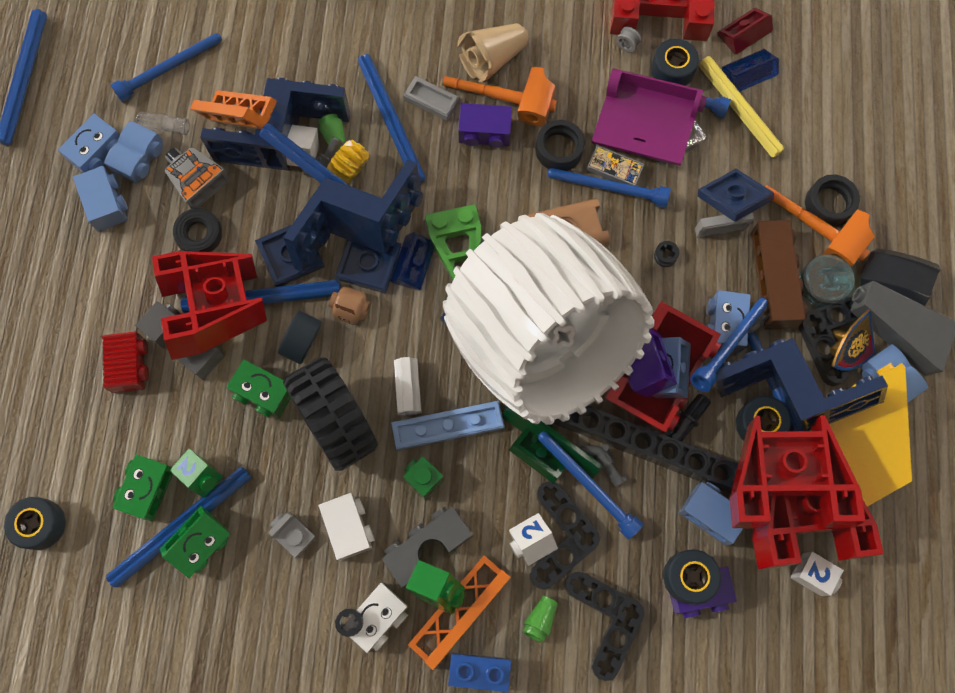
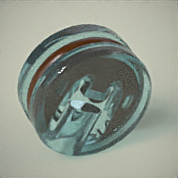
M821 255L814 258L802 270L799 277L803 280V296L810 303L820 307L846 298L853 290L855 283L854 273L850 265L835 255Z

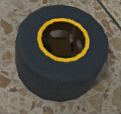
M679 38L662 42L656 49L651 64V75L656 79L687 86L693 79L699 64V54L696 48L688 41Z
M297 311L281 341L277 353L298 364H302L319 332L322 321L302 311Z
M759 396L747 402L738 411L736 430L743 441L747 427L755 416H760L762 432H790L792 425L791 414L787 407L776 398Z
M39 497L24 498L12 505L7 512L4 521L5 535L10 543L19 548L31 550L46 549L55 544L64 533L65 515L60 506L51 500Z
M691 549L678 552L668 560L664 567L663 579L665 588L673 598L681 603L690 605L706 603L715 597L721 585L720 568L714 558L704 551Z

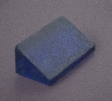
M762 49L723 66L722 71L740 92L779 74V58L766 49Z
M415 232L405 236L391 278L392 283L418 291L421 290L434 250L429 239Z

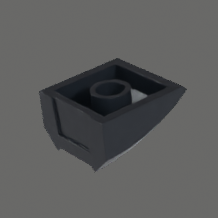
M876 249L870 252L860 277V285L863 286L875 281L925 306L930 299L940 267L936 263L913 255L886 249Z

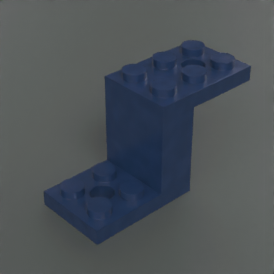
M267 78L263 96L272 97L277 100L268 123L286 137H288L291 126L298 125L300 116L321 119L329 114H337L342 122L350 121L351 112L345 87H340L336 84H314L310 81H289L285 78ZM218 127L212 129L202 128L200 138L214 162L289 171L290 165H287L286 156L260 137V129H256L254 135L248 131L230 132Z
M411 160L406 161L383 198L325 177L283 237L294 269L304 273L308 265L315 261L321 246L329 240L330 233L386 254L390 246L395 245L402 227L409 223L414 208L418 207L422 202L421 176L418 172L417 163Z
M794 338L787 341L785 339L775 341L769 346L770 348L761 352L758 350L751 351L744 355L742 360L737 362H725L716 372L717 381L715 385L721 398L773 377L799 431H811V424L820 415H825L829 424L881 404L884 402L888 388L883 375L877 378L868 376L859 380L855 387L847 390L845 388H838L827 395L828 398H824Z

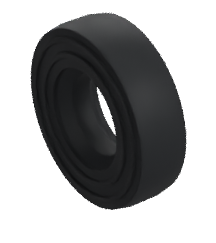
M193 208L183 212L176 219L173 226V237L176 244L183 251L212 252L221 241L222 228L213 213L205 209ZM197 223L206 225L207 234L203 239L194 241L188 237V230L192 225Z

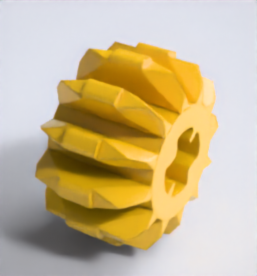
M354 140L347 141L335 153L327 169L349 184L367 163L369 152L360 143H356Z

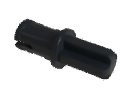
M698 394L687 409L679 413L680 418L672 431L669 430L666 436L683 442L693 427L699 425L697 421L710 406V399L703 394Z

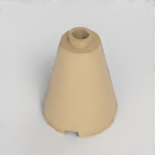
M515 23L463 33L459 36L458 47L462 45L463 53L459 56L465 70L473 79L479 78L478 82L488 80L527 46L528 32L520 24Z

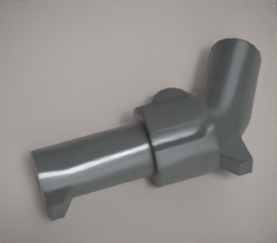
M332 137L325 154L322 153L320 157L317 156L315 159L327 168L339 147L345 143L337 137ZM303 170L304 175H309L307 172Z
M609 443L603 447L580 445V449L586 454L596 456L594 459L602 465L601 469H605L615 487L628 480L627 477L621 476L613 463L615 459L609 451Z

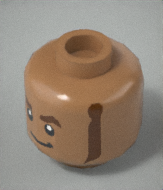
M344 286L338 293L333 292L328 306L333 308L332 316L335 319L356 325L359 321L364 322L370 307V301H367V295L364 292Z

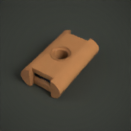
M597 198L537 212L548 216L554 215L571 223L603 246H607L610 243L608 230L602 231L597 212L600 208V203ZM536 213L529 214L527 216L535 217Z

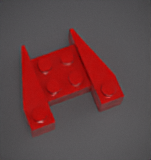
M614 0L611 10L610 34L619 35L624 27H631L636 30L639 15L683 18V40L707 41L714 26L715 2L714 0Z
M177 251L152 256L154 275L162 297L187 293L190 312L161 318L164 341L171 360L201 354L267 321L262 297L251 300L246 299L243 281L257 278L252 254Z
M820 415L811 424V431L762 432L760 416L754 417L747 427L730 495L732 528H763L769 524L771 517L768 496H819L823 528H854L865 522L861 489L825 415Z
M768 496L771 522L763 528L753 529L752 541L758 569L786 567L802 563L796 534L832 531L838 561L868 558L884 554L877 524L864 500L865 522L854 528H823L819 496Z

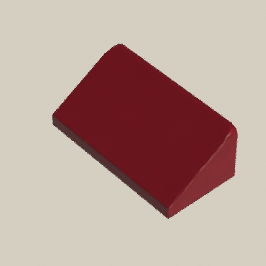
M753 8L719 30L717 34L734 54H738L773 31L772 15Z

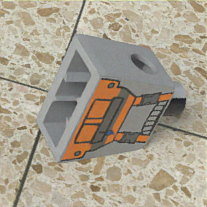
M172 148L165 155V159L170 163L165 169V173L190 209L199 208L230 181L225 170L220 165L195 148H189L183 154L177 148Z

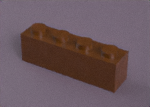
M790 220L758 221L751 235L760 298L767 299L769 309L764 312V315L770 312V317L764 323L765 330L796 329L807 317V306L802 300L803 280L798 275L799 256L795 254L794 249L795 231L791 230Z

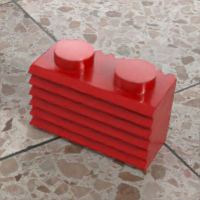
M136 331L103 335L104 388L111 393L144 390L145 381L149 380V370L147 365H144V355L148 354L146 339H143Z

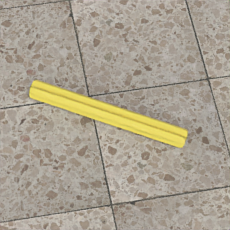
M707 56L699 64L700 69L723 97L731 99L729 105L771 157L774 158L781 154L784 147L712 57Z

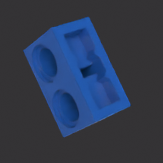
M452 653L448 686L509 692L511 660L507 658Z

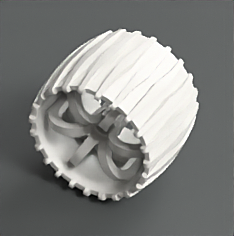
M536 213L535 217L522 215L518 217L517 222L512 224L504 222L500 224L501 229L490 236L486 233L482 236L484 240L482 244L474 251L469 249L466 252L468 258L461 267H455L453 272L456 276L452 284L448 283L446 286L448 297L447 300L443 301V309L446 314L444 320L457 348L469 367L501 402L532 423L539 424L542 421L546 425H551L554 423V419H560L562 422L568 421L569 415L574 412L580 415L584 414L586 406L594 401L597 404L603 401L601 396L611 387L614 390L619 388L616 382L625 373L630 375L633 372L631 365L636 358L642 359L644 356L642 347L644 343H649L652 338L649 329L654 327V319L651 316L653 308L640 286L623 264L590 235L554 215L548 216L544 213Z

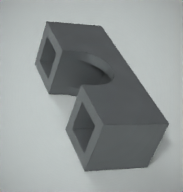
M156 301L135 326L164 348L166 344L161 318L181 313L169 303L165 307ZM218 345L201 354L177 360L200 379L204 380L224 358V355L219 351L221 345Z
M445 507L439 509L431 516L433 521L424 527L422 524H419L408 533L410 538L400 544L399 541H396L384 550L387 555L381 559L401 588L406 587L418 560H420V549L425 543L438 541L451 553L473 537L453 507L448 510Z

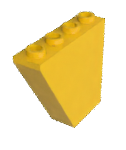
M889 363L876 371L879 376L883 375L888 384L883 403L829 424L862 492V498L867 507L912 482L906 369L902 363L895 367L892 363Z

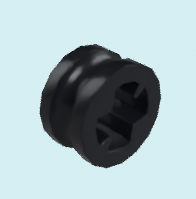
M671 241L659 243L654 253L656 263L662 267L674 265L679 256V248ZM666 249L671 251L668 259L662 256Z
M354 609L341 611L335 620L337 631L346 637L358 634L364 624L361 613ZM353 614L356 617L354 622L357 621V627L349 628L346 631L343 629L345 624H342V618L350 617Z

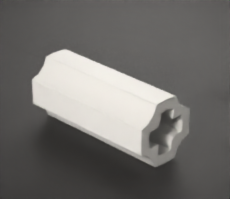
M402 357L394 360L397 414L412 416L422 413L418 359Z

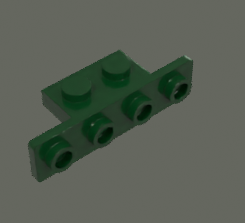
M508 406L505 408L502 417L522 432L509 451L553 484L565 470V467L539 441L538 436L541 432H547L592 479L601 469L602 465L591 455L586 454L542 421L539 424L532 423L512 411Z

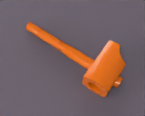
M542 67L531 68L524 93L444 76L443 86L519 104L518 120L534 126H544L547 123L549 113H554L557 105V100H554L556 85L547 79Z
M768 185L765 186L774 192L772 202H775L832 242L823 253V256L842 264L845 267L843 270L849 271L857 259L863 262L870 253L866 248L875 236L869 226L870 215L857 209L842 230L839 231L780 192H777Z

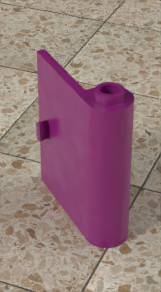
M613 68L607 85L606 98L591 143L681 166L697 111L703 112L707 97L702 96L704 90Z

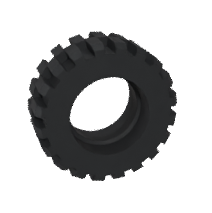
M319 357L285 377L283 384L335 471H343L375 451L378 442L370 425L346 384L326 357Z

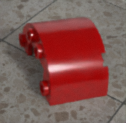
M660 301L652 315L654 327L651 329L659 333L661 338L680 337L691 343L690 385L692 384L690 377L695 370L701 366L708 356L713 358L721 346V343L717 342L721 334ZM626 373L616 382L619 388L614 390L611 387L605 399L663 432H666L667 429L670 431L674 429L680 418L676 413L679 408H683L688 399L645 397L631 389L628 382L630 375Z

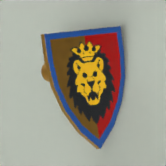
M870 310L862 314L847 332L832 329L833 336L838 341L830 348V353L835 356L832 367L841 371L853 370L863 365L875 355Z

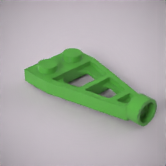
M475 204L425 215L431 244L452 281L456 276L453 272L455 269L454 263L466 261L468 256L466 254L467 251L452 253L445 241L448 238L468 235L469 249L474 251L480 245L481 224Z

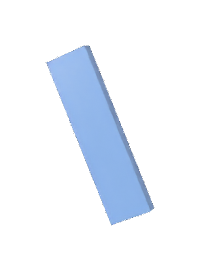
M499 401L391 422L397 451L505 428Z

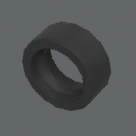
M561 119L545 124L538 132L535 150L538 160L547 169L554 168L568 171L576 167L582 158L585 146L584 134L571 121ZM553 135L567 136L575 143V150L568 157L553 156L545 148L546 140Z
M837 174L819 178L807 192L805 198L806 210L833 227L845 223L856 212L860 203L859 191L855 184L848 178ZM822 189L837 191L843 196L846 202V209L841 213L827 211L820 204L818 193Z

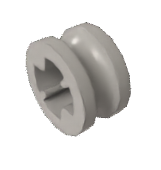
M624 27L621 30V34L616 37L618 46L627 52H633L641 42L640 34L631 27Z

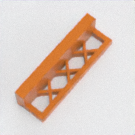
M217 90L212 102L194 100L190 109L213 122L261 130L268 123L277 100L268 96Z
M484 555L461 581L465 589H475V602L472 606L456 608V625L452 629L447 630L439 629V617L445 611L438 609L410 641L408 646L425 661L426 665L434 670L511 577L503 570H500ZM486 564L497 576L490 584L477 585V572ZM474 576V585L466 586ZM478 588H486L478 597ZM467 610L459 620V611ZM436 621V630L428 631ZM440 633H448L440 643ZM425 634H436L437 647L429 656L417 643Z

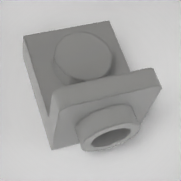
M287 512L285 515L283 513L278 515L270 524L272 529L268 532L294 558H298L317 538L290 512Z

